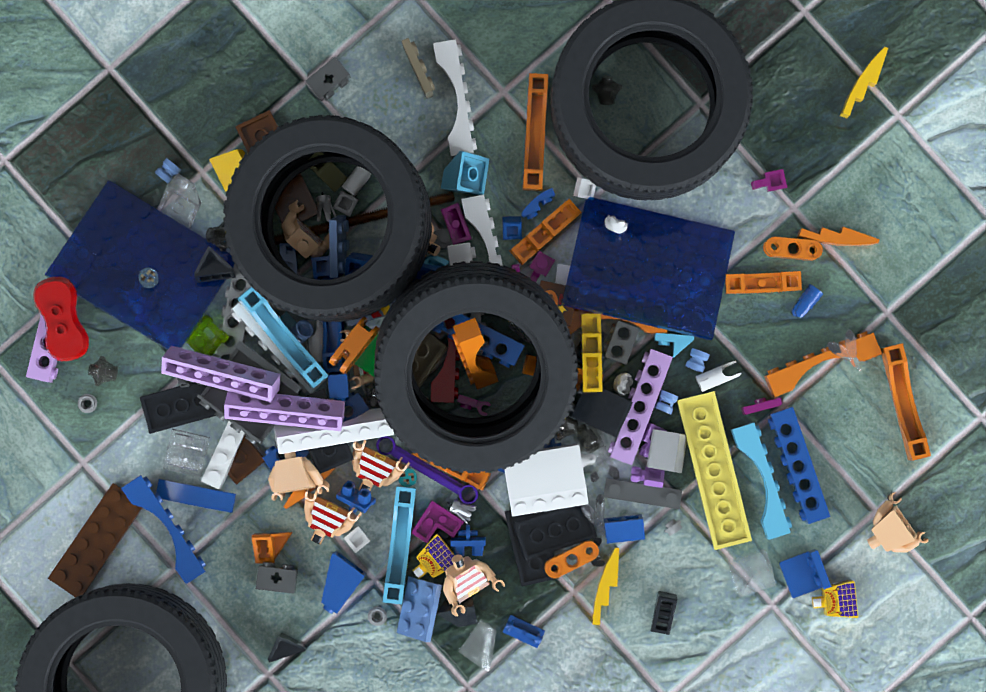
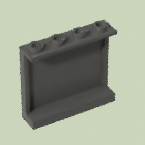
M241 341L237 343L235 351L228 358L229 361L281 374L280 389L277 394L298 396L303 390L301 386ZM207 386L202 394L197 396L201 399L199 403L206 409L213 408L216 411L214 415L222 421L225 420L224 404L228 391ZM227 419L232 423L230 425L231 428L238 433L242 430L247 434L245 438L254 445L256 442L262 444L276 425Z

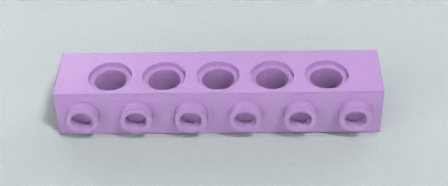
M53 265L50 277H65L72 282L74 287L79 286L81 279L79 271ZM41 315L26 377L52 383L58 374V368H56L58 360L54 359L46 349V325ZM45 356L50 361L47 367H44L41 363L42 358Z
M171 346L162 357L161 373L268 402H272L280 389L281 374L175 346Z
M650 349L649 353L645 352L642 363L645 364L642 370H638L635 380L638 381L636 388H631L628 396L633 404L615 442L611 441L608 452L611 453L609 457L629 465L633 464L673 357ZM650 365L657 367V375L651 376L648 374L647 370ZM643 383H648L651 386L649 394L642 393L641 385ZM641 401L644 403V410L642 412H637L634 409L635 402ZM630 419H635L638 423L635 430H630L627 427V422ZM623 437H628L631 440L628 448H623L620 444Z
M228 391L224 404L225 419L341 431L345 401L276 394L272 402Z

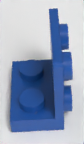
M816 549L779 562L792 598L820 588L825 590L832 587L819 552Z

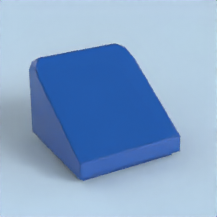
M521 216L502 217L503 240L522 239Z

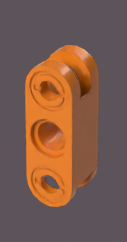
M771 237L763 245L764 253L774 258L813 261L819 258L823 252L822 245L815 240ZM771 244L776 246V250L771 248ZM789 244L796 245V254L789 252ZM810 248L814 249L813 254L809 251Z
M366 317L360 319L329 360V363L335 366L342 357L346 359L340 368V372L346 374L379 332L380 328L378 326H375L370 332L364 328L368 320Z
M584 541L547 560L544 566L545 572L551 578H559L597 558L599 548L592 541ZM588 547L592 548V552L590 554L586 553V549ZM570 554H574L577 557L576 563L572 565L566 561L567 556ZM553 565H557L558 569L556 571H551Z

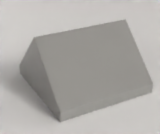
M653 429L646 467L682 473L687 445L686 435Z

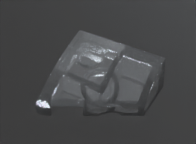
M481 619L458 652L489 672L497 630Z

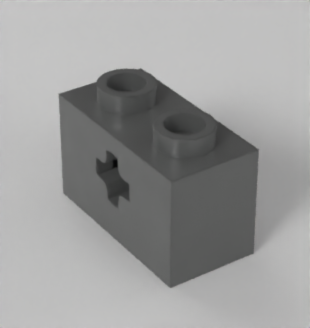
M334 57L305 81L322 101L330 99L338 87L343 88L350 82L348 79L351 76L337 58ZM327 77H329L330 79L332 78V84H330L329 82L326 83Z
M263 562V565L258 566L255 589L294 594L296 592L298 569H294V565L283 564L282 567H275V563ZM277 572L282 577L278 582H276L275 578H272Z

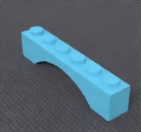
M252 287L237 297L238 301L310 388H315L328 377L318 362L284 325L264 297Z
M752 422L730 429L736 448L745 453L754 462L764 482L766 501L760 521L766 539L770 540L791 533L789 529L792 528L790 518L785 517L783 511L786 509L783 498L779 499L777 493L780 491L778 482L773 480L771 474L774 473L772 464L767 462L765 456L768 454L767 448L764 443L761 444L759 438L762 436L759 425L755 426V423Z
M396 486L390 550L383 594L384 603L401 605L403 603L416 488Z

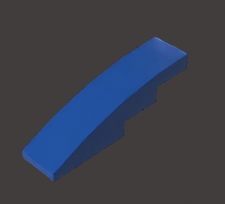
M164 479L158 480L156 490L163 500L233 513L236 497L234 493Z

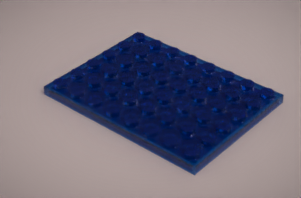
M108 180L45 273V276L48 278H67L74 285L79 297L168 350L171 346L179 348L184 346L227 280L197 283L194 272L208 246L231 267L234 268L235 263L229 252ZM148 270H151L153 273H155V276H153L150 273L149 275H147L146 273L148 272ZM142 274L146 277L144 281L141 280ZM150 277H151L152 279H154L153 282H152V281L148 282L147 280H148Z
M589 197L585 199L561 305L712 340L735 231ZM610 215L615 216L618 220H624L625 223H628L627 230L619 234L607 229L605 226L606 217Z

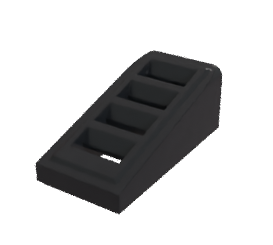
M658 591L651 632L670 635L678 600L676 594ZM660 607L668 608L670 611L660 610ZM658 615L667 616L668 619L659 618ZM657 622H659V623H664V624H667V626H666V627H664V626H659V625H656V623H657Z

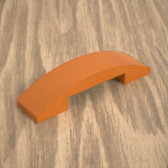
M801 271L725 274L726 294L802 290Z

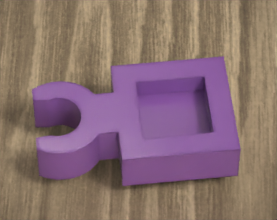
M633 466L630 481H644L643 485L663 488L665 470L645 467V470H642L640 467Z

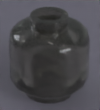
M586 424L576 428L577 432L574 434L573 439L575 443H579L581 452L590 454L600 448L602 438L596 428L590 425L586 426Z

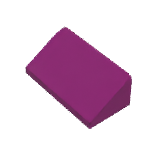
M459 203L440 209L453 245L472 240Z

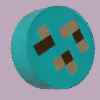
M407 468L398 479V482L404 487H411L417 481V474L413 469Z

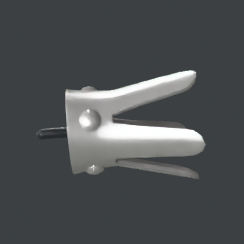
M322 192L321 196L316 197L318 208L317 221L319 222L321 219V210L323 208L326 220L329 222L331 210L335 217L336 214L331 205V196L324 195Z
M455 499L453 504L447 502L451 505L449 512L456 514L468 524L467 521H470V516L472 515L469 511H475L477 506L462 503L458 499Z

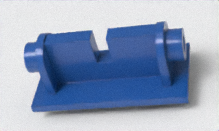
M510 615L503 633L538 648L545 630Z

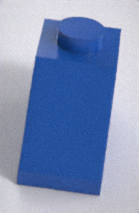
M350 371L346 374L334 372L328 375L329 398L346 401V397L350 396V381H348L350 379Z

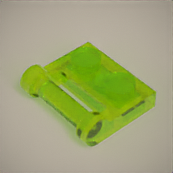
M204 315L185 341L195 352L212 356L220 344L228 340L229 336L213 323V319L209 315ZM208 327L215 335L213 339L204 332L205 328Z

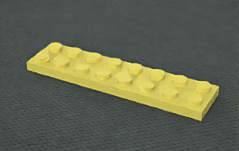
M715 391L677 400L714 550L752 541Z

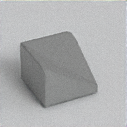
M341 190L333 208L350 217L359 199Z

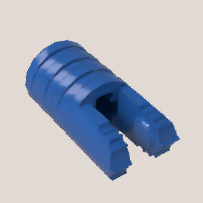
M809 284L792 309L793 316L804 317L820 300L823 293Z

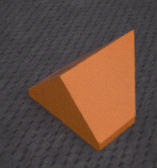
M293 532L253 534L251 538L255 563H275L276 557Z

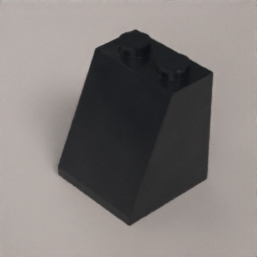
M582 381L577 386L574 401H572L573 405L568 416L617 438L633 402L603 389V392H583Z

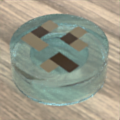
M144 268L140 271L138 278L143 287L152 288L157 284L158 274L154 269Z

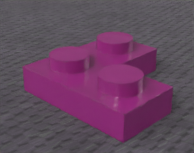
M431 501L411 533L427 543L438 527L454 538L464 521L436 502Z

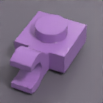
M652 423L647 424L642 438L645 444L639 450V455L647 458L653 429L667 431Z

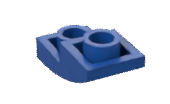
M553 188L534 198L521 213L522 218L527 217L529 220L538 216L537 212L541 210L539 203L545 205L553 201L552 198L555 197Z

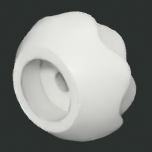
M610 215L606 217L605 226L607 229L619 234L627 230L628 223H625L624 220H618L615 216Z
M621 373L615 378L613 388L618 395L625 396V394L630 392V386L633 384L630 374Z

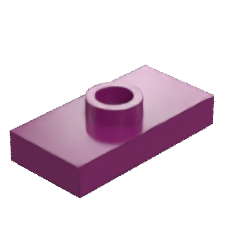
M766 398L754 400L755 404L741 407L742 413L747 415L781 406L782 401L781 398L766 401Z

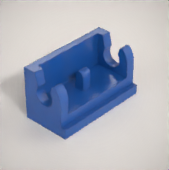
M642 514L603 518L607 544L645 540Z

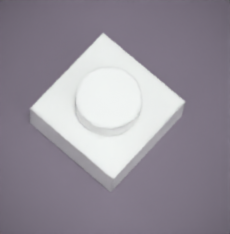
M577 177L573 196L593 200L596 185L588 179Z
M359 526L343 538L355 553L371 541Z

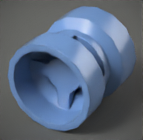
M166 158L163 161L162 167L157 168L155 173L170 184L173 181V176L179 174L181 169Z
M300 320L289 330L300 344H303L314 332L312 324L306 320Z
M692 348L690 352L692 358L686 362L685 366L703 373L705 369L704 361H707L710 355Z
M660 390V398L655 403L654 408L671 415L673 404L677 402L678 396Z

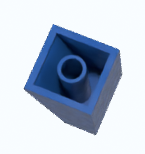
M337 551L332 554L321 601L324 604L323 608L331 614L333 612L337 614L367 574Z

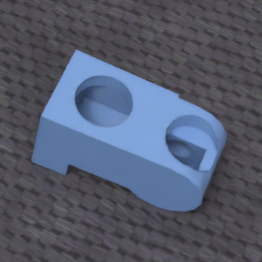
M280 243V255L286 264L299 275L297 251L289 243Z

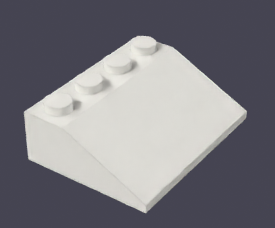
M579 443L542 449L537 454H532L528 460H524L520 464L515 463L513 467L505 469L512 516L588 504Z

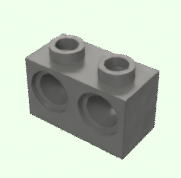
M617 321L616 324L612 323L609 334L612 335L609 342H605L602 350L605 353L604 357L626 365L640 328L621 321ZM620 328L628 330L627 338L622 339L618 336ZM613 346H619L622 349L620 356L612 355L611 349Z

